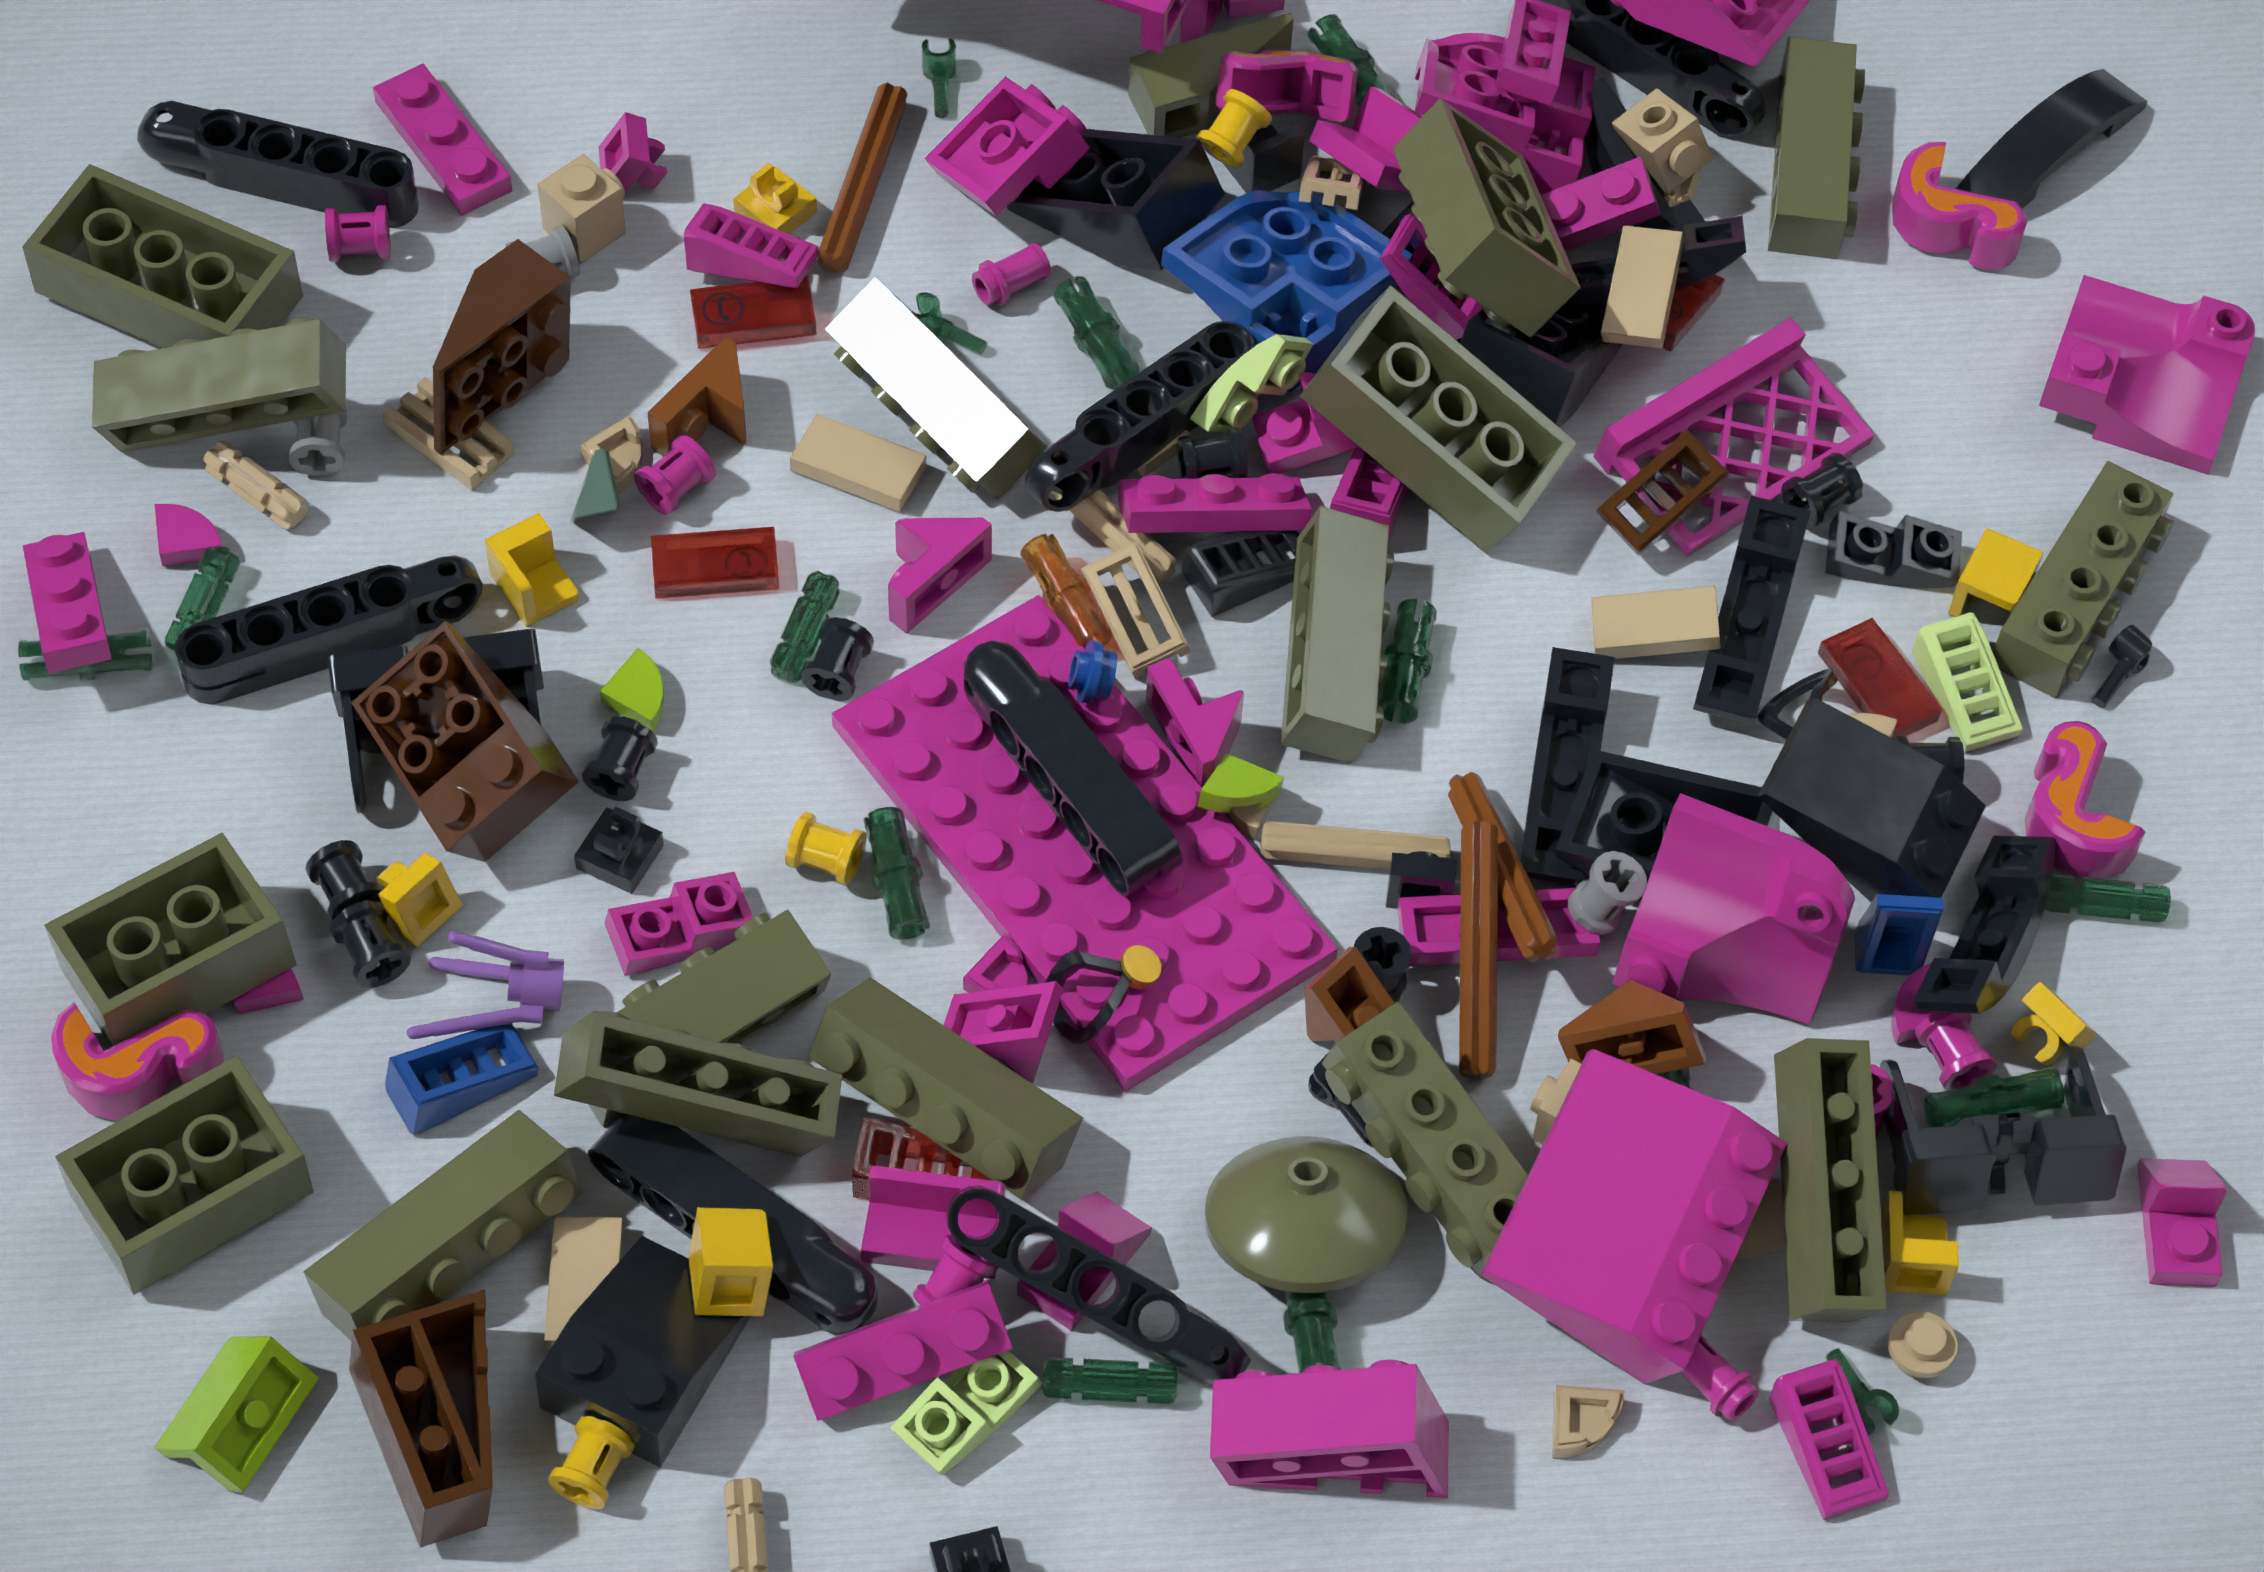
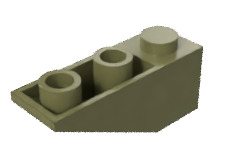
M1291 13L1269 19H1259L1250 24L1215 34H1205L1197 39L1165 47L1162 54L1148 50L1143 54L1130 57L1128 96L1147 134L1181 138L1199 133L1201 130H1208L1221 112L1215 104L1220 57L1230 51L1258 54L1263 50H1291L1294 21Z

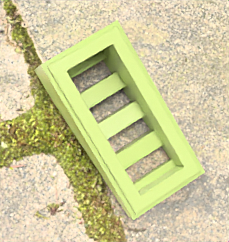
M1970 612L1923 626L1918 631L1911 654L1956 737H1960L1964 752L2021 736L2023 727L1988 639L1975 614ZM1969 666L1971 670L1954 676L1951 673L1952 670ZM1980 688L1983 694L1963 700L1960 694ZM1991 709L1995 714V717L1971 723L1969 719L1970 715Z

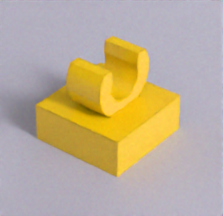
M767 163L750 177V186L733 198L734 212L788 234H791L817 213L816 197L770 163Z
M427 853L422 854L409 867L394 861L376 877L378 883L385 887L378 896L401 939L416 948L463 906L442 862Z
M2040 981L2021 999L2037 1015H2027L2020 1018L2011 1030V1035L2019 1042L2024 1041L2034 1030H2045L2048 1038L2047 1044L2035 1056L2044 1066L2054 1063L2060 1057L2064 1048V1041L2071 1047L2079 1046L2084 1050L2098 1035L2059 996Z

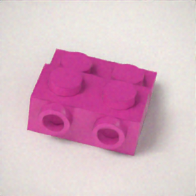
M1005 76L924 159L938 175L997 217L1010 203L1019 197L1024 188L1033 179L1050 189L1062 176L1072 169L1073 165L1090 147L1082 138V135L1087 130L1085 125L1071 110L1064 105L1055 110L1054 104L1036 86L1030 84L1024 89Z

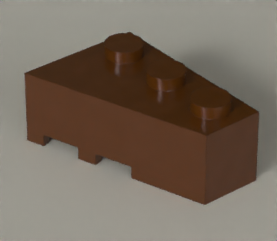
M485 1289L352 1330L349 1372L420 1548L487 1526L493 1483L490 1407H488Z

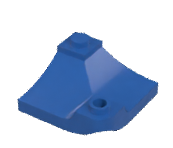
M1256 190L1234 199L1163 248L1161 266L1195 292L1222 321L1238 323L1245 327L1253 336L1254 347L1276 334L1302 337L1313 343L1311 350L1305 358L1306 368L1304 372L1314 374L1318 372L1358 317L1390 285L1393 288L1398 285L1379 259L1390 239L1336 203L1334 206L1322 205L1323 196L1314 193L1310 203L1299 201L1300 192ZM1405 249L1402 252V254L1408 260L1412 256V254ZM1301 379L1287 391L1291 393L1302 385Z

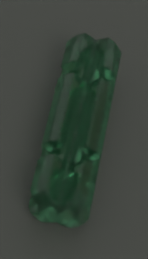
M220 545L217 548L209 547L206 549L197 568L198 572L202 574H194L176 613V619L180 621L173 620L165 637V645L174 652L177 638L186 628L217 616L229 590V584L225 582L232 583L240 566L239 557L231 553L229 548Z
M814 571L807 576L801 590L804 595L797 599L781 635L783 642L777 644L770 660V665L772 666L771 674L775 678L785 679L790 683H797L802 679V669L808 663L806 659L813 655L820 640L818 634L821 624L830 617L827 611H831L834 608L840 594L838 588L839 580L835 576L825 575L820 571Z
M2052 874L2045 910L2069 914L2070 907L2077 908L2079 915L2129 920L2132 913L2138 914V920L2161 923L2166 921L2170 912L2171 894L2169 887L2160 884L2143 883L2142 889H2136L2135 882L2082 877L2081 883L2074 882V876Z
M1049 1357L1044 1363L1042 1389L1044 1395L1048 1398L1071 1399L1072 1393H1082V1400L1137 1403V1396H1146L1147 1403L1171 1404L1177 1396L1178 1372L1176 1366L1172 1363L1149 1362V1368H1138L1139 1361L1084 1358L1083 1365H1074L1073 1358Z

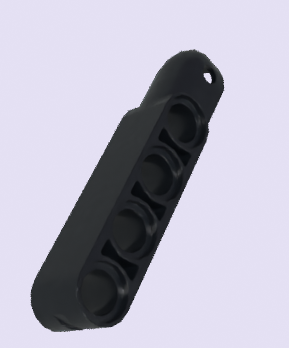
M1540 0L1571 11L1566 43L1646 95L1656 88L1694 115L1698 119L1699 124L1717 136L1730 139L1741 138L1749 134L1761 123L1766 113V104L1760 90L1750 80L1720 62L1717 52L1637 21L1626 9L1619 8L1611 0ZM1734 119L1740 125L1730 128L1725 125L1724 121Z
M176 101L161 102L151 107L144 115L138 127L137 141L149 157L166 165L202 173L203 177L210 184L217 187L324 213L326 208H336L339 214L374 212L377 205H386L390 228L409 223L418 213L419 201L411 160L405 153L395 149L229 109L209 110ZM164 113H169L173 116L168 122L157 121V118Z
M1229 321L1212 323L1087 408L1077 417L1075 429L1044 449L1031 462L1025 475V485L1029 495L1047 510L1055 512L1069 511L1098 489L1113 486L1131 474L1184 431L1190 432L1199 426L1190 419L1201 400L1224 372L1254 347L1252 334L1238 323ZM1050 491L1058 492L1062 498L1060 500H1052L1048 498Z
M457 555L443 556L407 568L394 565L377 566L196 623L186 628L178 636L175 643L176 657L185 690L192 699L199 703H222L328 669L327 658L332 655L403 645L411 641L418 634L438 628L445 621L452 624L462 620L478 602L482 593V581L474 564L467 558ZM457 596L461 599V603L456 608H450L444 604L445 600L449 597Z
M992 640L978 644L968 654L964 662V691L968 701L993 731L1006 753L1111 886L1122 896H1128L1149 884L1151 879L1161 877L1180 866L1183 861L1182 853L1168 825L1059 689L1048 679H1041L1021 652L1009 643Z
M622 1113L588 1150L587 1155L590 1162L605 1179L690 1239H692L697 1207L763 1210L766 1213L773 1263L769 1295L785 1302L823 1330L835 1333L847 1332L858 1328L872 1317L877 1308L878 1285L874 1274L863 1263L835 1245L828 1234L809 1217L679 1127Z
M981 1185L967 1186L957 1191L949 1200L945 1212L946 1225L953 1238L964 1248L1200 1380L1213 1385V1380L1234 1379L1238 1374L1245 1372L1251 1363L1250 1357L1232 1334L1187 1308L1185 1303L1172 1291L998 1192ZM982 1198L994 1205L997 1219L989 1233L973 1237L965 1234L960 1229L958 1214L960 1208L966 1202ZM1042 1232L1050 1235L1056 1244V1255L1052 1263L1042 1270L1025 1268L1020 1263L1018 1257V1249L1023 1239L1032 1233ZM1102 1266L1110 1269L1116 1283L1113 1295L1107 1301L1100 1304L1085 1302L1079 1294L1078 1284L1081 1276L1093 1267ZM1162 1300L1168 1302L1175 1311V1322L1172 1329L1161 1337L1152 1338L1144 1335L1139 1328L1141 1310L1153 1301ZM1222 1345L1224 1347L1223 1356L1218 1360H1210V1352L1213 1347Z

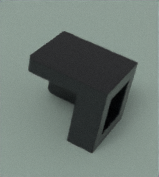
M1270 124L1256 131L1242 153L1245 161L1240 168H1234L1225 164L1224 166L1246 193L1256 190L1271 192L1301 178L1305 135L1297 126L1278 133Z

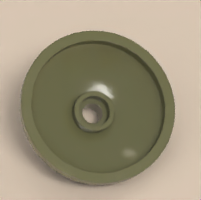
M1312 1136L1287 1137L1272 1140L1244 1151L1218 1172L1209 1187L1205 1203L1206 1230L1211 1244L1218 1255L1231 1268L1244 1277L1264 1286L1283 1291L1320 1293L1347 1288L1363 1282L1380 1272L1393 1260L1400 1250L1407 1232V1199L1402 1186L1394 1174L1383 1163L1367 1152L1329 1138Z

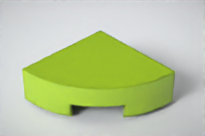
M637 648L600 690L601 703L624 717L634 719L654 731L663 715V681L654 661L645 652Z
M1226 753L1201 789L1197 806L1219 813H1230L1231 807L1257 804V808H1261L1272 803L1280 795L1284 777Z

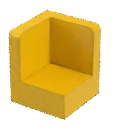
M540 513L485 539L490 576L526 627L578 601V590L555 558L552 530Z
M1986 527L1958 580L1948 614L1955 617L1962 615L1972 595L2006 610L2013 611L2036 575L2044 552Z
M1888 1190L1881 1208L1886 1291L1947 1296L1959 1267L1958 1241H1947V1222L1943 1217L1904 1215L1902 1191Z
M697 1207L689 1250V1267L695 1315L764 1316L773 1263L766 1213L763 1210Z

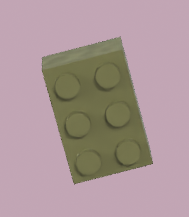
M223 832L44 924L62 972L111 1047L184 1009L207 1014L297 966L283 919Z
M238 1055L55 1156L71 1198L133 1295L314 1193L304 1154Z

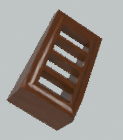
M1686 430L1598 507L1596 512L1639 556L1724 486L1729 472ZM1680 462L1700 483L1692 488L1673 468L1675 464ZM1660 476H1663L1683 496L1677 503L1655 482ZM1644 489L1666 511L1660 518L1638 496ZM1627 503L1650 526L1642 534L1619 511Z

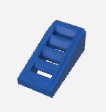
M1877 894L1859 920L1854 934L1856 971L1860 973L1911 975L1923 967L1944 910L1943 898Z
M511 1023L473 1030L389 1057L385 1089L411 1134H415L440 1125L536 1077L539 1067ZM496 1048L506 1065L497 1068L487 1051ZM471 1059L479 1074L472 1076L464 1062ZM445 1071L452 1083L446 1085L439 1075Z

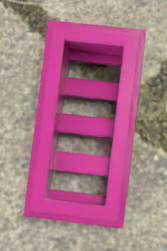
M707 203L701 205L684 231L687 270L798 288L819 256L818 246L731 210Z
M1410 213L1404 216L1379 259L1408 300L1457 340L1463 337L1469 319L1482 310L1481 304L1468 295L1464 299H1459L1444 287L1438 278V273L1441 270L1436 257L1425 245L1424 240L1427 238V234L1423 224ZM1408 242L1415 249L1409 260L1402 254ZM1422 261L1427 266L1424 274L1418 270ZM1435 279L1439 283L1438 288L1433 284Z
M1361 447L1356 448L1350 457L1333 496L1330 509L1389 525V541L1408 487L1382 465L1367 462V459L1376 460Z
M1838 1359L1829 1360L1778 1377L1774 1382L1769 1401L1823 1520L1887 1500L1889 1492L1852 1390ZM1824 1397L1825 1399L1806 1406H1801L1802 1403L1817 1398ZM1834 1418L1836 1427L1814 1434L1811 1433L1810 1425ZM1843 1445L1847 1446L1849 1453L1821 1461L1819 1453ZM1858 1470L1862 1480L1831 1489L1828 1479Z

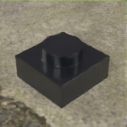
M1416 851L1409 854L1392 852L1387 884L1386 908L1397 909L1399 898L1453 895L1457 859L1439 857L1434 853L1426 851Z

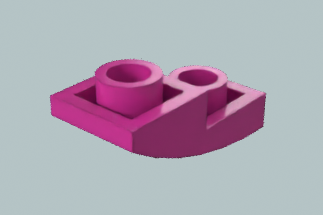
M735 872L675 882L669 898L608 909L604 924L624 976L684 961L692 954L708 946H712L715 950L737 940L734 936L735 931L752 919L753 915Z

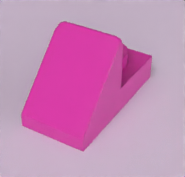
M1299 373L1303 389L1314 377V373ZM1303 399L1255 414L1252 417L1264 463L1269 474H1280L1359 448L1355 442Z
M983 517L904 518L896 521V553L905 563L896 570L888 584L889 620L908 634L992 560V524Z
M1168 658L1148 666L1146 702L1179 761L1203 788L1225 754H1229L1242 721L1244 692L1243 690H1238L1202 704L1201 696L1193 680L1190 677L1182 678L1172 659Z
M1056 981L954 994L943 1025L992 1058H1002L1021 1077L1030 1083H1034L1063 987Z
M2140 1158L2137 1163L2149 1284L2217 1286L2223 1273L2216 1213L2227 1193L2226 1185L2208 1162L2204 1160Z
M1098 1191L1063 1206L1058 1212L1059 1228L1125 1265L1150 1236L1152 1227ZM1054 1240L1049 1243L1029 1268L1030 1270H1042L1052 1263L1056 1255ZM1102 1266L1087 1270L1081 1276L1078 1284L1081 1298L1085 1302L1094 1304L1115 1279L1112 1271ZM1020 1279L1017 1282L1018 1296L1071 1332L1085 1316Z

